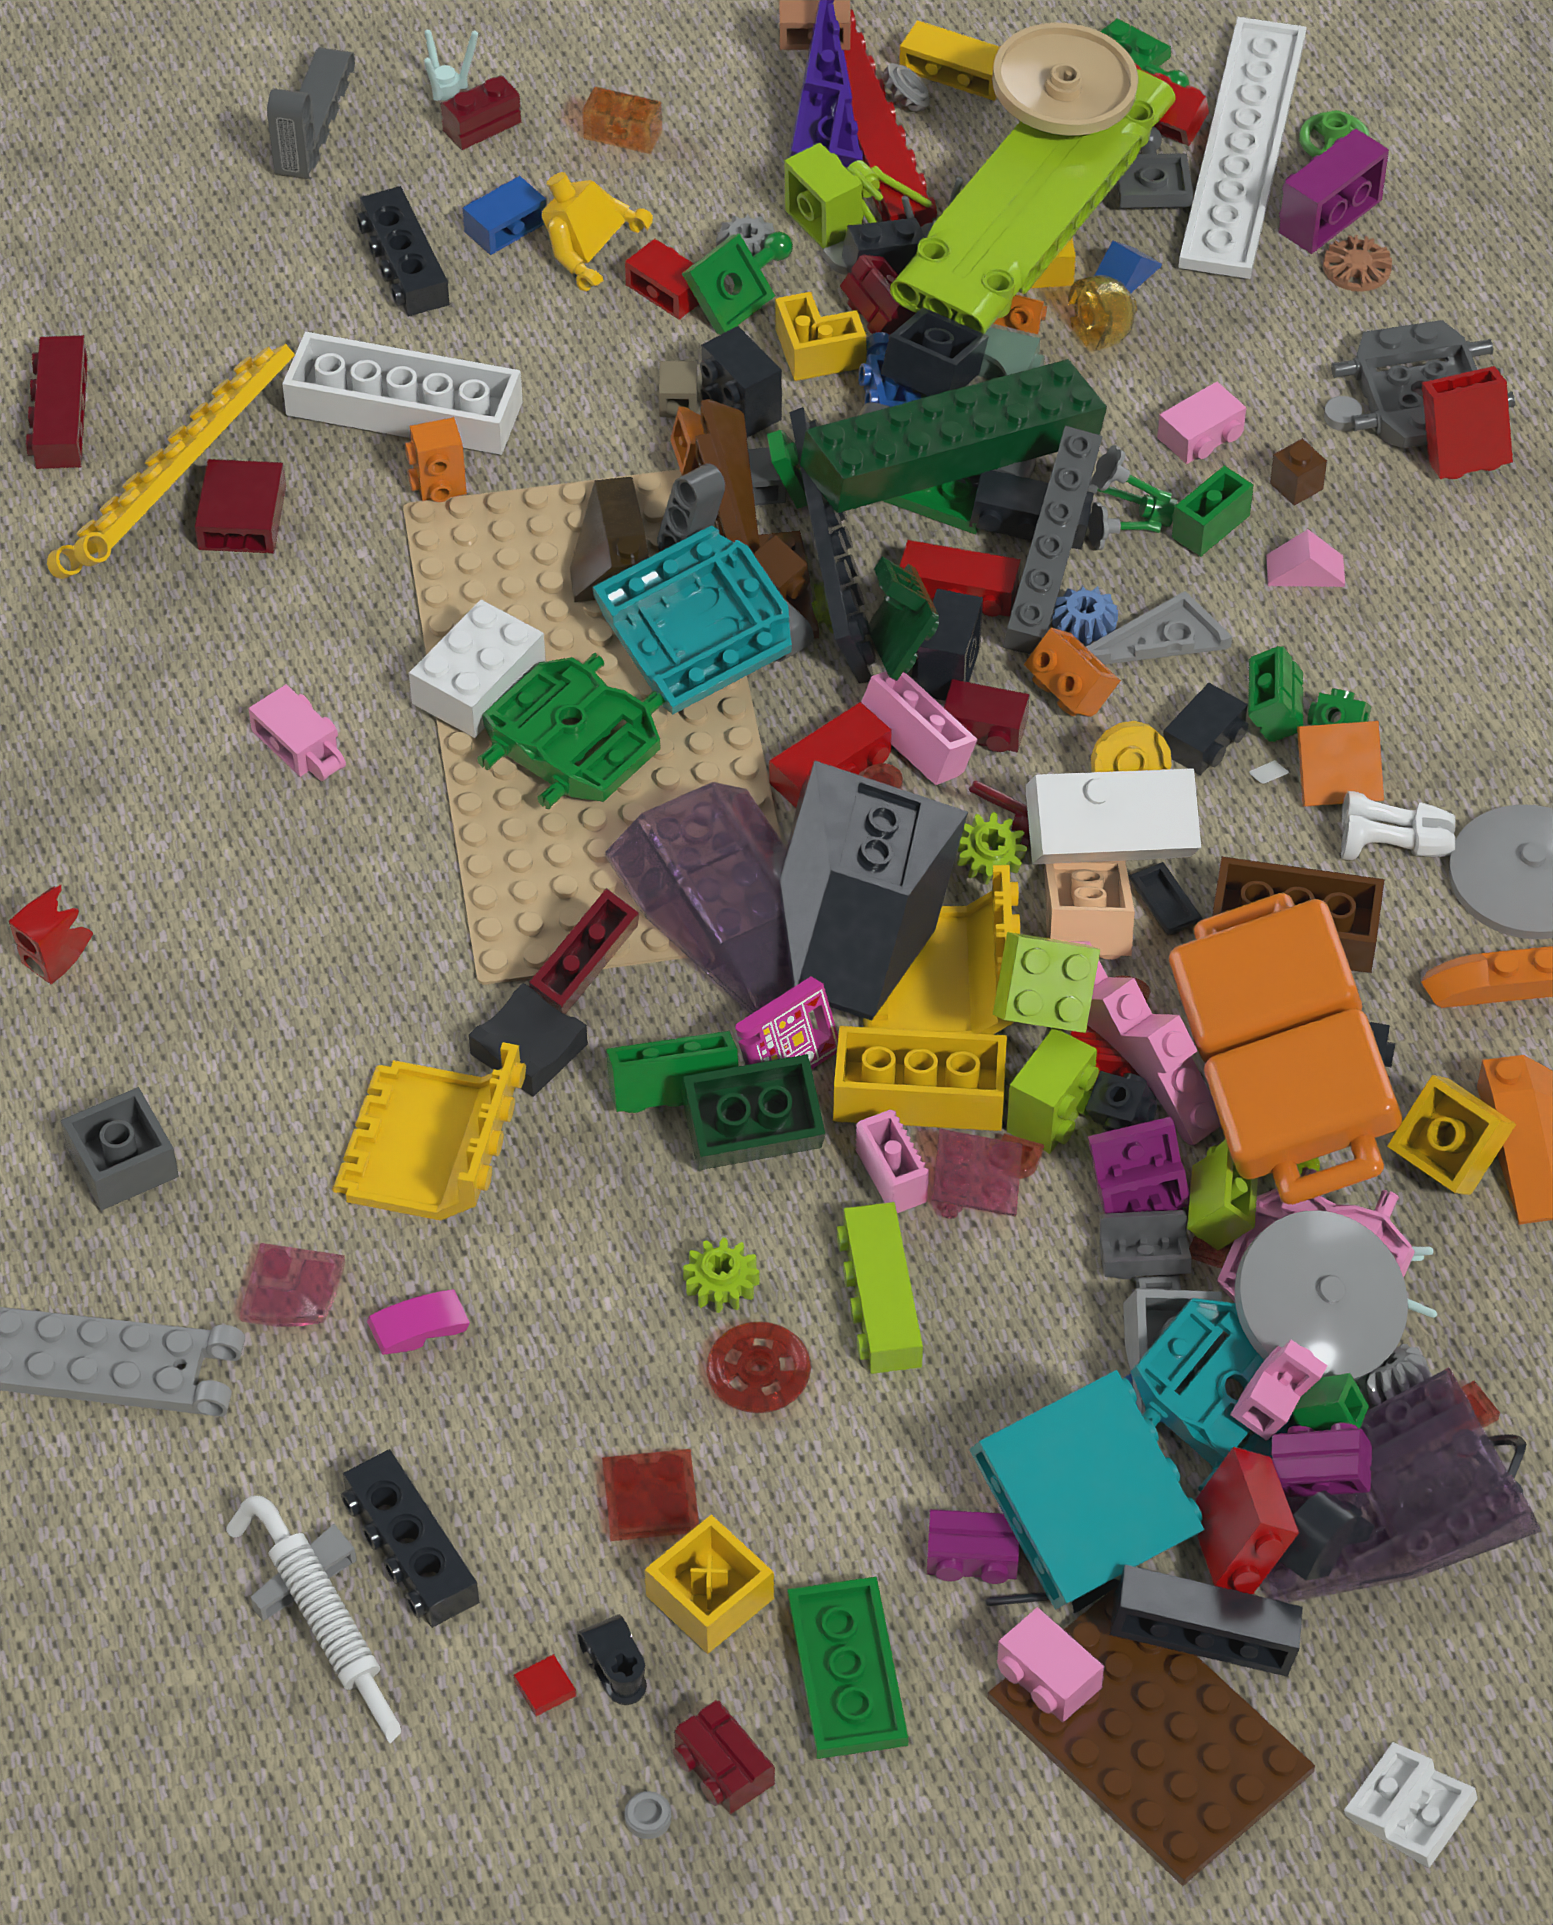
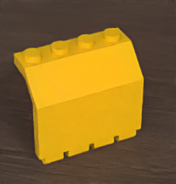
M993 865L992 891L967 906H942L933 935L874 1019L871 1021L863 1018V1027L994 1035L1014 1023L993 1015L1007 932L1020 934V914H1012V906H1018L1019 901L1018 882H1010V865Z
M502 1042L500 1048L502 1068L499 1070L493 1069L492 1073L483 1077L393 1060L391 1067L377 1065L367 1089L369 1095H366L355 1123L356 1129L352 1132L343 1157L345 1162L341 1164L333 1185V1192L346 1194V1201L348 1203L440 1221L475 1207L481 1190L487 1191L490 1186L492 1177L490 1162L492 1156L498 1157L500 1155L504 1133L501 1129L504 1122L511 1121L514 1112L515 1098L512 1097L515 1088L521 1089L524 1083L526 1064L520 1063L519 1045Z

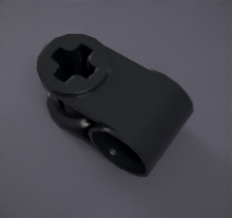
M617 1614L578 1631L577 1639L582 1653L588 1652L593 1662L589 1666L592 1670H595L610 1699L620 1705H631L641 1700L647 1688L644 1677L645 1661L622 1615Z

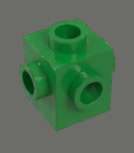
M1332 688L1331 694L1319 692L1318 701L1311 702L1307 724L1327 725L1368 722L1371 706L1365 701L1355 700V693ZM1341 714L1340 719L1334 722L1335 717Z

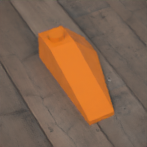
M1525 1055L1482 1060L1477 1083V1090L1481 1101L1516 1124L1497 1155L1518 1224L1553 1220V1070Z

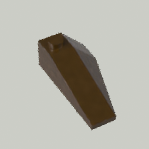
M632 476L594 480L570 566L574 602L596 600L593 594L594 586L649 558L646 535Z

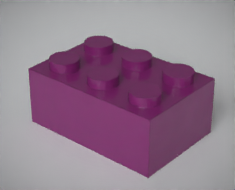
M1355 128L1345 137L1338 138L1320 156L1316 155L1313 157L1308 165L1296 174L1292 173L1289 175L1282 186L1283 199L1279 213V233L1310 254L1317 251L1382 201L1389 149Z

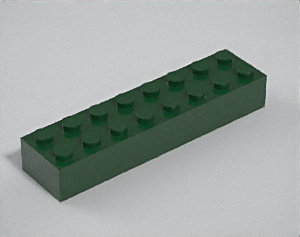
M1066 359L806 429L800 465L835 512L841 513L1014 463L1056 453L1059 450L1065 426L1100 435L1107 406L1071 361Z

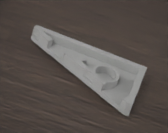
M1184 591L1091 643L1086 648L1105 665L1225 650L1231 647L1232 636Z

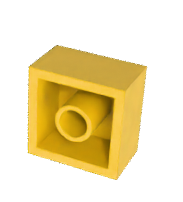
M1432 1075L1387 1147L1452 1192L1471 1195L1516 1124L1449 1078Z

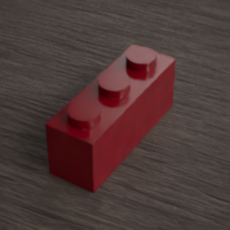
M606 888L529 981V987L534 989L553 1008L566 1014L638 927L639 912Z

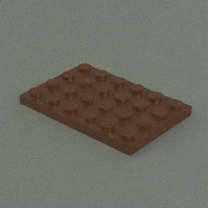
M1114 1587L1064 1629L1068 1635L1104 1666L1102 1688L1068 1719L1062 1722L1052 1712L1049 1714L1043 1712L1033 1701L1030 1692L1020 1683L1014 1684L1006 1678L988 1692L987 1699L1175 1880L1184 1886L1313 1774L1315 1765L1197 1655L1110 1635L1113 1599L1116 1587Z

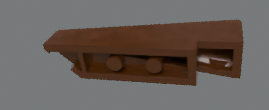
M709 399L702 400L701 424L704 434L696 436L695 456L699 467L707 463L717 467L724 478L725 491L715 520L717 529H719V534L733 542L738 540L747 545L754 554L760 548L744 414L742 411Z

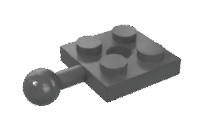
M1155 127L1151 129L1148 143L1140 149L1142 154L1137 155L1132 165L1117 182L1120 208L1167 207L1175 209L1192 206L1193 189L1187 153L1157 154V149H1159L1162 143V136Z

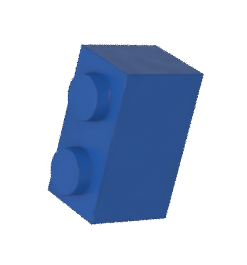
M518 176L462 208L464 232L487 253L492 255L545 225L541 216L543 209L547 206V200L526 180Z

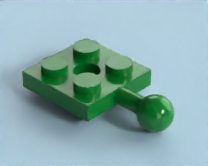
M1118 18L1100 31L1118 42L1128 52L1134 63L1142 70L1151 74H1164L1173 83L1183 87L1190 85L1189 78L1183 71L1171 70L1167 72L1159 67L1171 58V46Z
M780 231L773 232L765 239L764 248L753 256L741 234H733L682 273L717 334L721 335L737 327L776 296L761 269L772 260L782 261L788 258L792 253L793 243L786 233ZM727 275L734 282L732 294H729L724 287V279Z

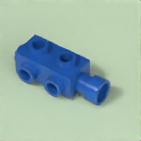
M874 333L866 340L867 360L866 363L860 365L858 376L860 386H864L865 404L874 402L892 407L921 399L919 392H913L911 387L898 385L893 379L881 374L890 336L887 333Z

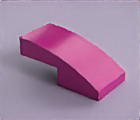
M452 1289L422 1295L394 1304L370 1315L367 1323L382 1355L421 1348L428 1338L459 1334L467 1330L470 1321L455 1290Z

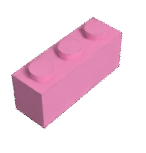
M887 671L871 676L861 702L892 729L891 744L897 751L904 755L935 785L956 778L964 773L978 739L908 674L902 673L897 681L889 678Z

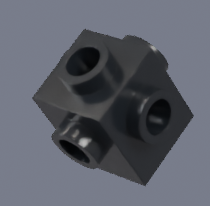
M1100 1071L1086 1110L1093 1121L1103 1125V1129L1108 1132L1153 1121L1157 1111V1101L1147 1085V1081L1142 1077L1132 1073H1123L1121 1077Z

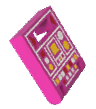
M813 977L804 980L735 1026L737 1035L742 1038L738 1043L745 1065L808 1054L811 1069L837 1053L838 1033L823 983ZM812 1010L818 1029L813 1028L808 1013Z

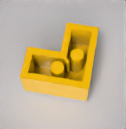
M811 291L775 298V330L794 381L859 369L862 363H866L867 336L857 310L821 317Z

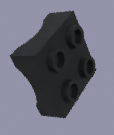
M522 983L495 1016L484 1024L477 1026L469 1034L470 1055L491 1069L499 1070L502 1068L500 1051L502 1042L519 1045L520 1063L526 1064L525 1079L521 1089L534 1097L588 1045L587 1025L576 1017H570L556 1010L543 1000L534 989Z

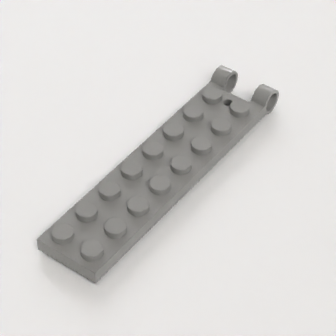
M0 1307V1391L223 1417L227 1414L232 1391L227 1385L213 1380H205L197 1385L203 1358L238 1361L242 1354L245 1334L240 1329L229 1325H217L212 1330ZM178 1364L186 1365L183 1370L176 1368Z

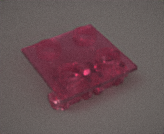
M939 1129L932 1201L938 1202L937 1208L941 1211V1215L944 1218L953 1219L958 1216V1212H961L963 1207L1016 1217L1022 1144Z

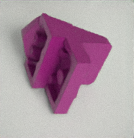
M1171 1117L1088 1136L1098 1195L1104 1214L1183 1210V1207L1189 1206L1190 1198L1185 1169L1180 1159L1175 1124Z

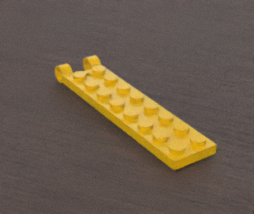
M284 344L274 350L268 346L253 359L251 356H248L242 360L233 370L237 375L231 381L229 379L224 380L212 391V395L215 398L209 404L207 402L202 403L190 414V418L193 421L187 427L185 425L180 426L167 438L171 444L165 450L160 448L145 461L148 468L142 474L140 472L135 473L122 485L126 491L120 497L117 495L112 497L100 508L99 511L103 515L97 521L94 519L89 521L77 532L76 535L79 539L73 546L64 545L50 552L47 558V567L50 573L56 578L65 579L79 573L83 565L91 567L107 560L111 549L295 356L288 345ZM98 552L97 558L91 556ZM60 553L65 554L71 562L70 571L64 569L60 564Z

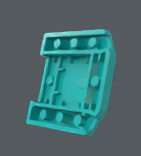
M712 525L593 587L594 597L604 618L652 691H657V695L660 693L663 696L665 703L662 706L672 715L792 652L788 604L750 548L738 540L733 542L720 535L719 529Z

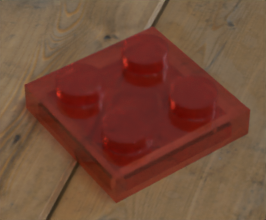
M691 1449L602 1457L611 1541L688 1534L699 1525Z

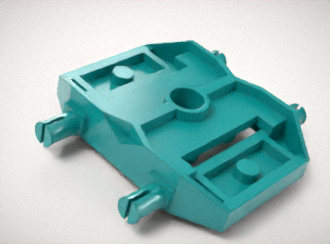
M1193 1298L1183 1307L1133 1367L1131 1374L1145 1405L1146 1411L1142 1414L1143 1418L1147 1417L1155 1427L1159 1422L1166 1424L1213 1466L1212 1472L1198 1486V1491L1201 1492L1233 1447L1238 1448L1239 1443L1251 1430L1231 1416L1238 1400H1234L1227 1395L1225 1382L1227 1379H1235L1245 1390L1265 1360L1254 1349L1245 1335L1238 1318L1235 1303ZM1225 1331L1228 1337L1182 1393L1178 1395L1174 1390L1221 1333ZM1291 1414L1287 1423L1275 1434L1287 1433L1290 1427L1298 1426L1294 1421L1293 1414ZM1253 1432L1240 1448L1269 1456L1273 1460L1272 1436L1266 1441Z

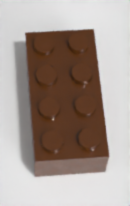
M1221 856L1212 916L1278 893L1289 895L1294 905L1313 899L1322 900L1330 909L1351 971L1372 973L1385 879Z

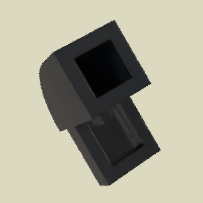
M1326 1490L1321 1491L1307 1500L1294 1514L1293 1518L1299 1534L1278 1561L1305 1581L1328 1577L1344 1546L1368 1541L1375 1525L1362 1517L1363 1512L1354 1504L1340 1501Z

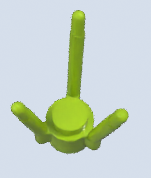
M858 160L846 168L851 174H856L862 182L864 189L862 194V211L868 223L877 221L863 197L869 198L873 196L876 200L881 201L883 195L878 191L880 187L879 181L925 207L932 205L930 200L884 174L877 166L870 168L864 161Z

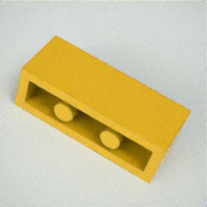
M919 20L916 21L900 45L899 65L908 67L919 77L993 101L997 99L992 83V73L995 57L1000 46Z

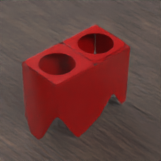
M61 885L51 887L8 921L22 964L32 970L25 961L31 957L44 973V977H40L49 984H53L72 967L93 935V932L85 927L69 929L76 920L79 911L77 908L64 911L57 910L58 901L56 899L62 891Z

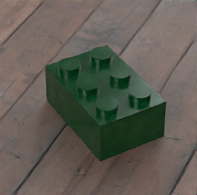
M808 1054L683 1076L681 1095L697 1171L822 1148L826 1133Z

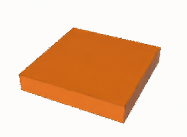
M1379 721L1297 727L1303 807L1343 804L1347 791L1362 793L1373 801H1384Z

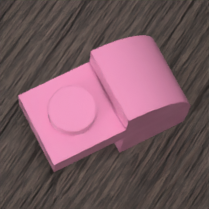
M1290 1340L1282 1348L1277 1346L1246 1386L1231 1416L1267 1441L1287 1423L1300 1397L1321 1379L1328 1365L1315 1357L1309 1349L1298 1345L1293 1340Z

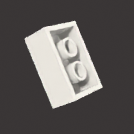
M480 600L409 672L412 704L475 738L485 728L482 714L540 662H546L544 633L493 605Z

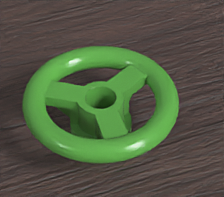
M1334 110L1318 113L1307 119L1300 129L1299 141L1305 152L1311 157H1315L1316 155L1320 156L1338 138L1345 137L1355 128L1369 137L1370 134L1367 127L1358 118L1345 112ZM1312 129H1315L1324 136L1325 145L1323 150L1317 148L1311 142L1310 132Z

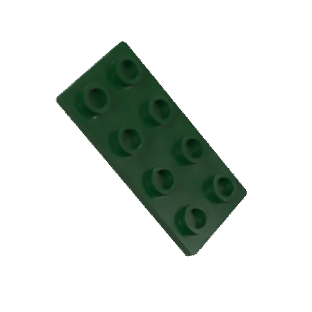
M881 557L874 567V571L880 582L879 587L886 596L870 620V636L889 678L897 681L902 673L906 674L912 669L917 659L916 652L923 641L930 640L935 634L939 625V614L914 566L907 564L905 569L888 559Z

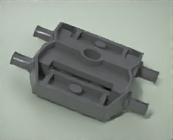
M1443 320L1363 332L1356 358L1331 363L1333 378L1355 375L1363 396L1368 399L1370 413L1352 415L1351 424L1353 431L1375 428L1381 440L1401 448L1427 445L1423 397L1412 391L1422 389V382L1478 370L1473 357L1492 355L1494 350L1492 340L1466 341L1465 337ZM1444 357H1445V359H1446L1445 362H1442V361H1440V360H1431V359H1438V358H1444ZM1430 360L1426 362L1425 365L1406 367L1403 365H1398L1404 363ZM1395 365L1385 371L1377 372L1376 369L1378 367ZM1510 391L1508 392L1509 407L1513 408L1515 407V396Z

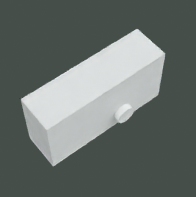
M1194 768L1035 775L1025 785L1032 864L1191 857L1201 849Z

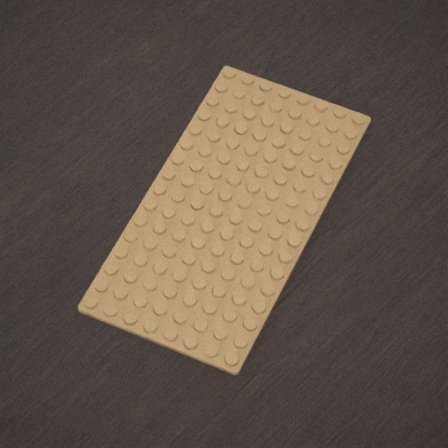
M680 469L612 477H633L649 557L660 552L657 545V537L673 483L676 479L682 477ZM594 480L450 497L444 502H435L433 500L409 502L403 506L426 655L480 600H483L543 632L546 661L573 657L583 663L591 654L597 653V657L600 655L605 665L596 674L608 687L625 690L641 701H644L651 694L652 689L604 618L597 601L574 602L570 566ZM747 676L673 715L663 706H660L651 716L660 737L661 749L604 802L574 798L566 795L562 796L550 809H545V806L542 807L537 799L540 794L551 786L544 779L508 756L502 757L489 770H485V766L483 768L480 766L477 757L492 745V741L485 728L474 738L436 717L477 981L480 984L487 985L532 979L606 888L638 911L639 919L638 927L603 969L786 945L778 887L785 854ZM577 718L562 720V723L565 725H575L580 722ZM622 719L611 729V733L607 737L599 740L585 753V757L574 764L579 767L627 722Z

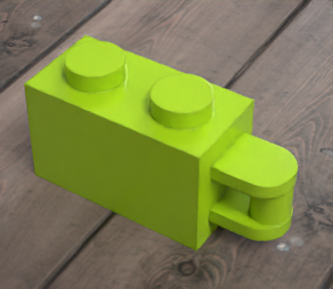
M1226 1139L1219 1145H1214L1207 1150V1157L1192 1166L1187 1229L1216 1250H1220L1255 1228L1258 1178L1245 1179L1239 1175Z

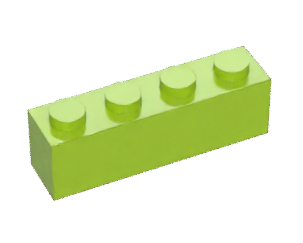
M895 1202L844 1208L843 1225L836 1226L839 1251L848 1252L849 1261L843 1262L846 1288L854 1287L856 1297L850 1298L853 1324L861 1323L863 1332L856 1335L859 1359H868L870 1374L922 1368L923 1344Z

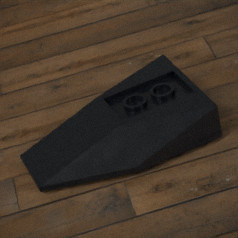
M814 761L801 787L778 881L792 988L809 977H813L823 983L831 1008L871 1021L874 1019L936 929L968 811Z

